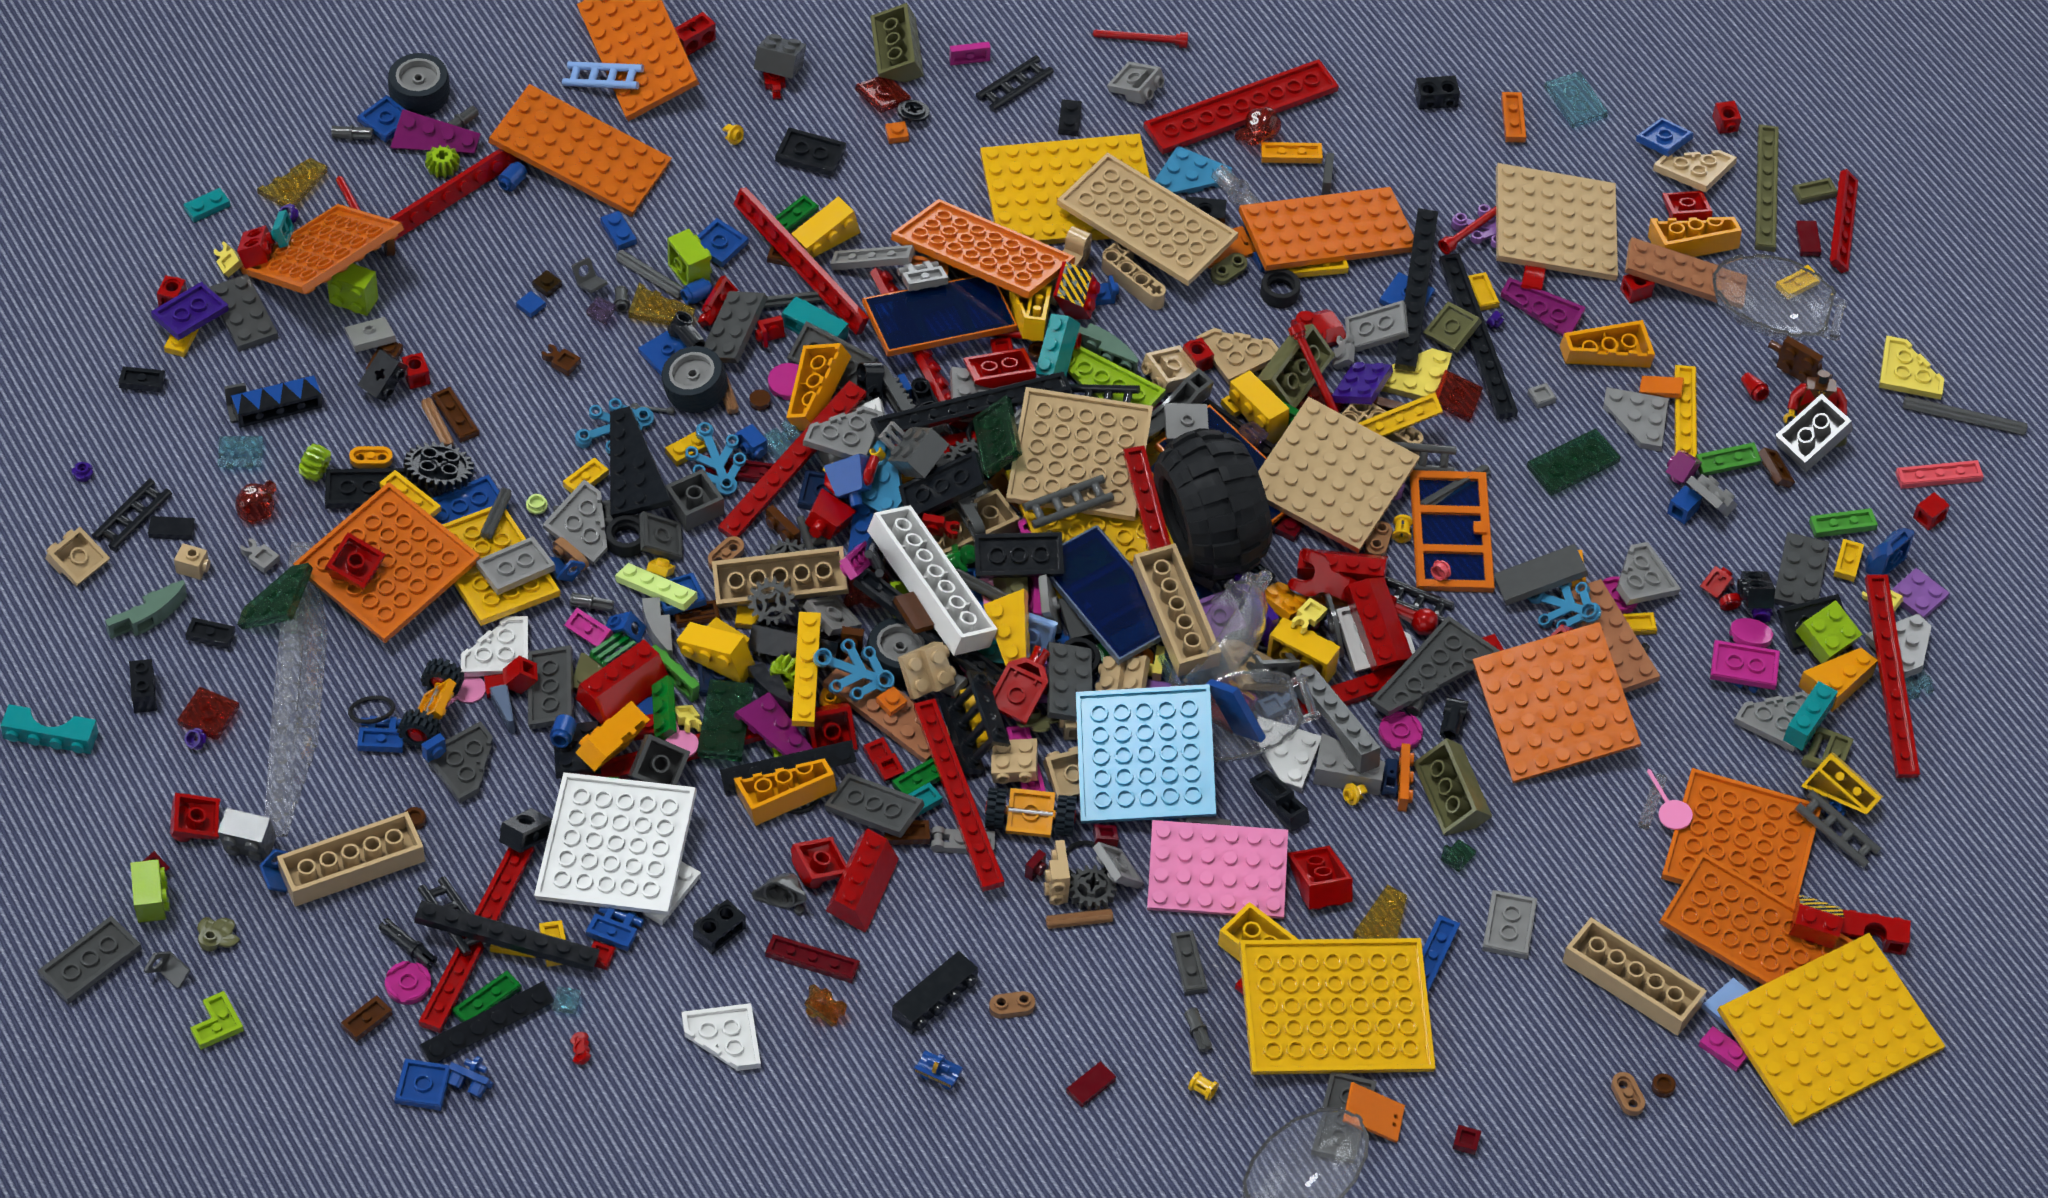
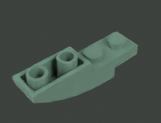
M1092 323L1088 325L1087 329L1080 326L1078 333L1082 335V347L1137 374L1139 359L1125 343L1110 332Z
M184 580L171 583L157 591H152L142 596L144 604L134 606L130 610L115 614L106 619L105 624L110 639L132 631L136 637L167 619L187 597Z

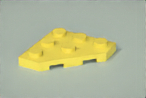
M1886 336L1879 388L1941 400L1944 378L1930 368L1931 364L1921 354H1917L1912 349V344L1907 339Z
M1433 348L1419 353L1415 372L1394 369L1395 364H1392L1393 373L1381 391L1415 400L1435 392L1439 400L1452 353Z

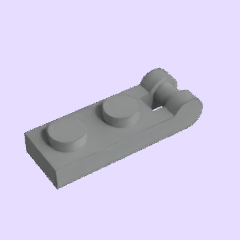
M942 826L932 828L931 835L934 838L931 842L932 851L968 854L959 829H945ZM986 831L994 852L995 831Z

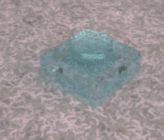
M558 986L553 1002V1011L576 1015L581 990Z

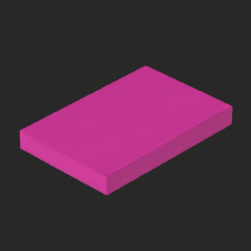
M1715 640L1710 679L1775 690L1780 651Z

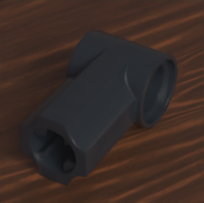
M677 311L667 328L668 333L674 338L680 339L686 347H704L706 342L692 325V316L687 312Z
M1447 696L1443 711L1444 718L1440 728V735L1444 739H1458L1469 701Z

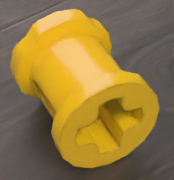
M1404 514L1395 516L1393 519L1395 531L1392 533V539L1398 543H1406L1411 540L1410 527L1413 524V520L1410 516Z
M1198 1071L1190 1080L1188 1089L1190 1091L1195 1090L1205 1096V1100L1210 1101L1215 1095L1219 1083L1206 1079Z

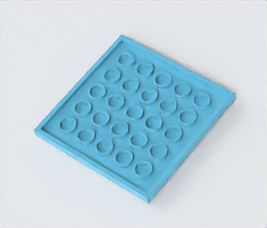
M1210 684L1076 692L1081 824L1217 816Z

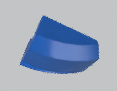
M1907 528L1898 529L1892 532L1880 545L1871 550L1865 560L1866 573L1869 575H1888L1907 558L1915 534L1914 531Z

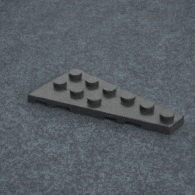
M1447 616L1371 699L1370 704L1386 716H1389L1474 671L1475 668L1472 662L1474 658L1500 650L1450 616Z

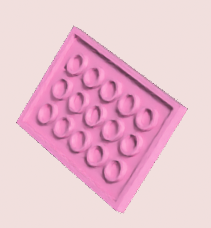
M1152 820L1147 910L1235 916L1250 902L1271 919H1284L1288 830Z

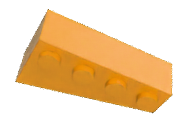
M1696 217L1689 218L1688 221H1677L1676 218L1658 221V218H1650L1648 238L1652 244L1697 257L1738 249L1742 229L1735 217H1708L1707 220H1699Z
M1643 320L1564 333L1559 346L1565 364L1650 368L1655 357V352Z
M841 343L803 345L786 417L796 431H804L830 402L851 359V355Z
M825 758L797 764L792 769L778 768L775 769L776 772L762 775V772L753 774L751 778H733L737 796L755 826L837 791L834 773Z

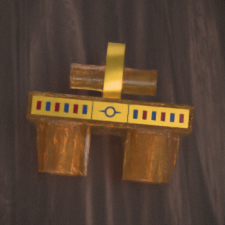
M815 984L809 986V996L804 1004L807 1007L806 1013L810 1017L818 1016L831 1027L837 1025L838 1017L845 1015L847 1005L842 1000L835 1001L832 999L831 991L827 988L820 989Z

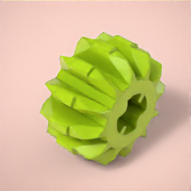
M439 145L438 148L432 147L431 151L427 152L425 167L430 175L435 174L436 178L443 176L446 179L447 175L453 176L454 172L458 171L460 157L455 148L450 149L449 145L446 147Z
M313 443L307 447L299 464V474L315 482L323 478L331 461V452L319 444Z
M781 654L770 665V675L780 674L787 691H794L796 657L792 658L790 654L786 656Z

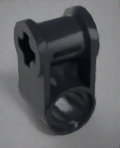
M863 362L857 366V386L866 391V397L863 400L868 402L878 397L882 399L885 371L881 362Z
M916 378L912 381V400L916 407L938 402L928 380Z

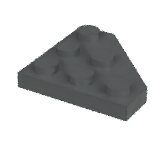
M481 721L445 740L446 752L440 758L428 762L459 804L479 793L493 744V736Z

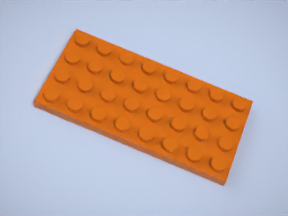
M584 0L577 4L602 63L644 65V72H636L634 81L639 82V89L613 88L628 121L700 84L663 0ZM618 71L615 80L625 81L628 72Z
M531 84L527 86L491 134L488 143L630 217L637 211L672 159V157Z
M1391 187L1240 205L1238 210L1265 271L1410 253L1412 251L1414 235Z
M940 199L936 200L891 234V240L902 246L913 245L914 250L918 253H923L935 260L951 265L953 268H958L970 275L979 277L986 282L993 283L1028 299L1059 276L1062 261L1075 264V256Z
M1704 852L1700 853L1659 921V924L1762 985L1853 941L1840 933L1839 939L1831 949L1788 935L1794 913V905Z

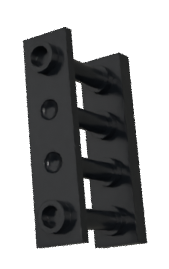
M968 670L966 674L970 685L957 699L943 696L939 704L963 773L981 776L985 772L981 758L994 745L1009 747L1011 744L986 673ZM974 695L976 703L966 713L963 705ZM980 712L982 721L972 731L969 722ZM986 730L988 739L978 749L975 740Z

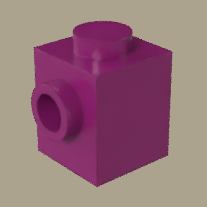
M1678 450L1677 454L1669 459L1666 473L1671 475L1670 479L1679 485L1687 483L1688 479L1694 476L1702 462L1686 451Z

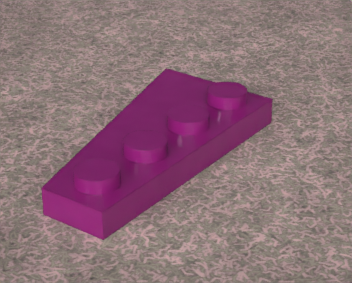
M402 109L390 148L431 151L432 147L438 148L439 145L442 147L449 145L450 149L455 148L457 153L475 154L481 134Z
M1509 277L1501 291L1500 297L1561 336L1564 333L1575 331L1585 312L1584 306L1543 290L1521 288L1522 282Z
M770 692L736 711L733 715L737 720H742L746 723L750 731L754 734H759L766 740L765 743L770 748H775L782 756L813 749L798 728L792 726V720Z

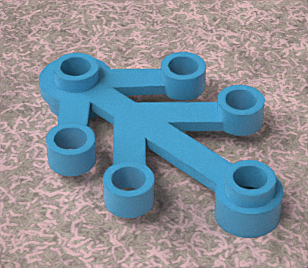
M613 398L609 401L610 411L628 407L623 405L618 398ZM612 404H618L619 406L613 407ZM592 405L590 407L589 416L592 419H599L610 423L609 413L602 411L599 405ZM631 408L641 431L652 424L654 414L649 408ZM593 410H597V411H599V413H598V414H594V413H592V411H593ZM640 415H645L647 417L641 418ZM610 424L590 431L587 429L577 431L575 435L576 445L580 448L589 447L592 444V439L610 433ZM581 435H586V436H588V437H587V438H581L580 436H581ZM610 440L607 441L605 447L608 454H610Z
M702 422L696 428V436L699 440L705 442L711 458L698 453V449L694 446H689L686 449L685 457L689 461H696L716 470L718 476L706 472L703 465L697 464L693 467L692 473L703 469L713 484L716 485L720 494L729 496L737 489L735 477L740 468L745 465L746 456L740 452L736 453L733 456V465L727 474L724 466L732 451L738 447L739 438L734 434L728 435L726 446L719 456L712 438L713 427L707 422ZM707 428L708 431L704 432L701 429ZM734 440L736 441V443L731 444L728 441ZM692 451L695 455L691 456L688 453ZM737 458H741V459H743V461H742V462H738V461H736V459H737ZM723 483H730V485L724 486Z
M1572 582L1559 586L1564 599L1545 594L1544 592L1540 593L1536 598L1532 596L1527 599L1532 604L1543 602L1559 607V609L1548 614L1544 613L1539 616L1538 623L1543 628L1551 627L1554 620L1571 612L1578 614L1567 620H1559L1556 628L1561 624L1572 627L1583 621L1594 623L1600 618L1602 611L1597 603L1591 602L1589 596L1590 587L1585 582H1579L1575 586V591L1581 596L1583 605L1575 602L1571 591Z
M845 639L841 643L840 648L844 653L848 654L853 664L832 657V653L826 648L818 649L813 655V662L818 667H826L828 665L850 673V675L840 680L835 679L829 684V691L833 694H838L844 687L863 678L872 681L861 688L854 687L849 692V697L852 701H859L864 695L876 689L885 692L895 684L893 674L888 670H883L876 657V650L872 646L865 647L861 651V656L864 660L869 661L874 672L865 668L855 649V642L852 639ZM845 643H849L851 649H847ZM866 650H869L871 652V657H868L866 655ZM819 655L824 657V662L818 660ZM880 678L886 680L885 685L880 682ZM833 683L838 684L839 690L833 688ZM858 691L860 697H855L853 692Z

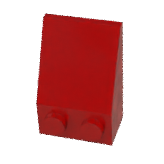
M1025 348L963 358L969 374L976 385L993 389L1036 378V369Z
M1330 845L1287 853V859L1299 892L1309 909H1321L1326 906H1339L1344 903L1353 902V878Z

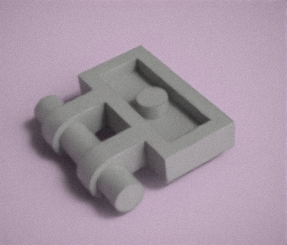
M928 260L923 261L922 264L913 265L911 263L897 268L898 276H902V281L908 291H917L948 284V276L943 267L939 266L938 261L930 262Z

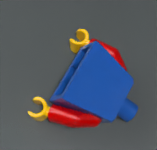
M879 447L877 452L874 448H871L869 450L870 457L869 455L856 454L825 465L823 467L825 472L824 486L838 498H849L851 508L864 505L861 494L872 489L877 466L886 456L881 447Z

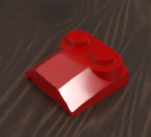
M1703 191L1662 193L1669 218H1676L1677 221H1688L1689 218L1697 217L1699 220H1707L1708 217H1712L1713 211Z
M1328 309L1313 313L1301 311L1296 315L1295 319L1291 320V326L1301 322L1304 325L1314 324L1329 347L1337 345L1336 339L1339 335L1343 339L1346 338L1343 325L1334 312Z
M347 532L325 566V570L328 571V574L333 579L344 580L364 590L380 567L386 554Z
M175 792L171 809V836L179 842H187L191 838L218 839L219 805L221 799Z
M833 836L794 843L792 845V863L803 884L807 887L816 889L821 887L825 881L841 877L846 862L836 846Z

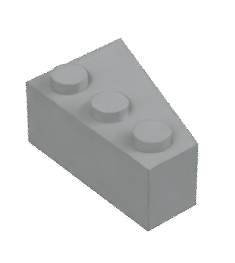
M1322 733L1313 784L1344 789L1348 783H1353L1356 786L1364 784L1368 794L1379 795L1385 762L1380 760L1379 767L1360 774L1348 760L1341 742Z

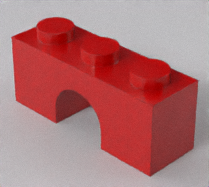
M1843 910L1844 920L1841 934L1855 940L1870 933V935H1875L1882 941V952L1899 955L1906 954L1910 943V920H1904L1900 917L1892 918L1879 914L1861 913L1855 910Z

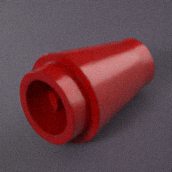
M1750 372L1745 373L1741 377V382L1751 399L1763 401L1767 398L1769 389L1766 383Z

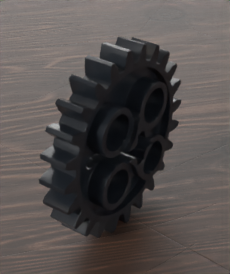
M424 442L423 447L417 444L416 449L410 448V453H406L403 472L406 473V478H411V483L418 482L417 487L424 485L426 491L433 488L435 493L438 489H441L443 493H445L446 489L454 492V488L461 490L462 486L466 487L468 482H471L474 462H471V457H466L467 452H459V447L452 449V444L446 447L443 442L440 445H436L435 442H432V445H428Z

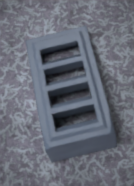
M505 684L490 687L491 700L510 734L515 733L516 729L508 686Z

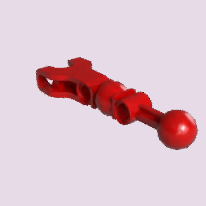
M1303 548L1301 556L1313 565L1315 569L1314 575L1307 580L1291 578L1288 581V587L1307 597L1325 592L1346 601L1343 590L1348 584L1357 582V580L1333 570L1324 554L1309 548ZM1391 595L1398 617L1411 623L1413 630L1417 634L1423 636L1430 635L1438 627V616L1434 611L1427 608L1417 611L1396 603L1398 598Z

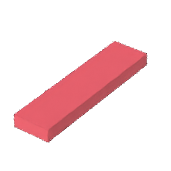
M1978 460L1896 468L1895 472L1901 489L1979 482L1984 477Z

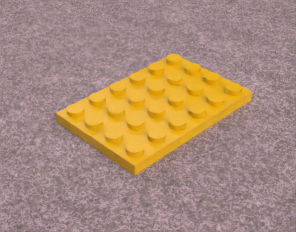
M492 506L442 524L478 553L480 558L526 539L507 509H505L493 537L489 540L482 538L481 530ZM476 565L454 583L480 626L560 596V589L549 573L499 595L495 593Z

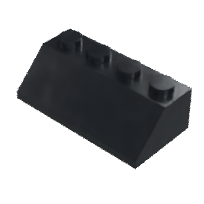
M763 619L761 622L756 621L752 624L748 644L749 650L753 651V655L766 657V654L775 656V660L781 654L784 656L790 654L792 658H795L798 626L780 622L776 625L774 621H770V624L767 625L766 619ZM820 632L819 649L826 648L830 650L832 657L839 659L841 654V636H829L825 632ZM819 655L818 660L824 662V657ZM828 665L826 667H818V669L830 671V668L834 669Z

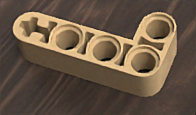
M1074 226L1069 229L1063 252L1075 256V264L1073 265L1082 268L1086 263L1091 251L1092 234ZM1058 277L1046 285L1052 286L1050 304L1054 306L1058 305L1053 297Z
M1117 242L1106 248L1102 254V271L1107 276L1113 275L1115 282L1152 310L1161 309L1165 302V286L1133 262L1134 252Z
M1374 403L1372 405L1350 404L1342 415L1359 423L1387 411ZM1412 426L1385 436V438L1394 442L1423 443V434Z

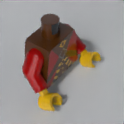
M1820 370L1817 377H1807L1804 383L1798 385L1791 392L1787 407L1789 412L1783 417L1785 424H1787L1788 417L1792 416L1793 419L1796 417L1794 415L1795 411L1796 415H1798L1821 394L1847 416V399L1842 389L1836 386V380L1829 379L1830 373L1828 371Z

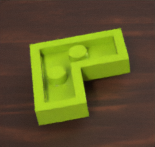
M224 991L202 1000L210 1019L190 1027L200 1050L244 1031L243 1025Z

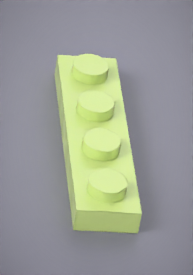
M630 563L626 564L615 575L616 582L650 597H660V601L683 611L698 599L696 591Z

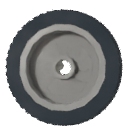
M413 53L402 56L392 64L388 73L390 98L407 111L420 115H428L438 111L446 104L449 98L450 83L446 66L439 58L426 53Z
M691 346L680 349L668 358L662 368V383L666 395L673 406L681 411L698 413L710 410L719 404L724 395H726L728 379L724 365L719 356L707 347Z
M889 618L881 621L872 629L866 647L872 646L876 650V657L883 670H888L893 674L895 678L894 686L906 687L897 657L927 645L929 642L919 634H913L912 630L898 618ZM869 650L865 651L868 657L872 656ZM865 660L866 665L872 669L869 661Z

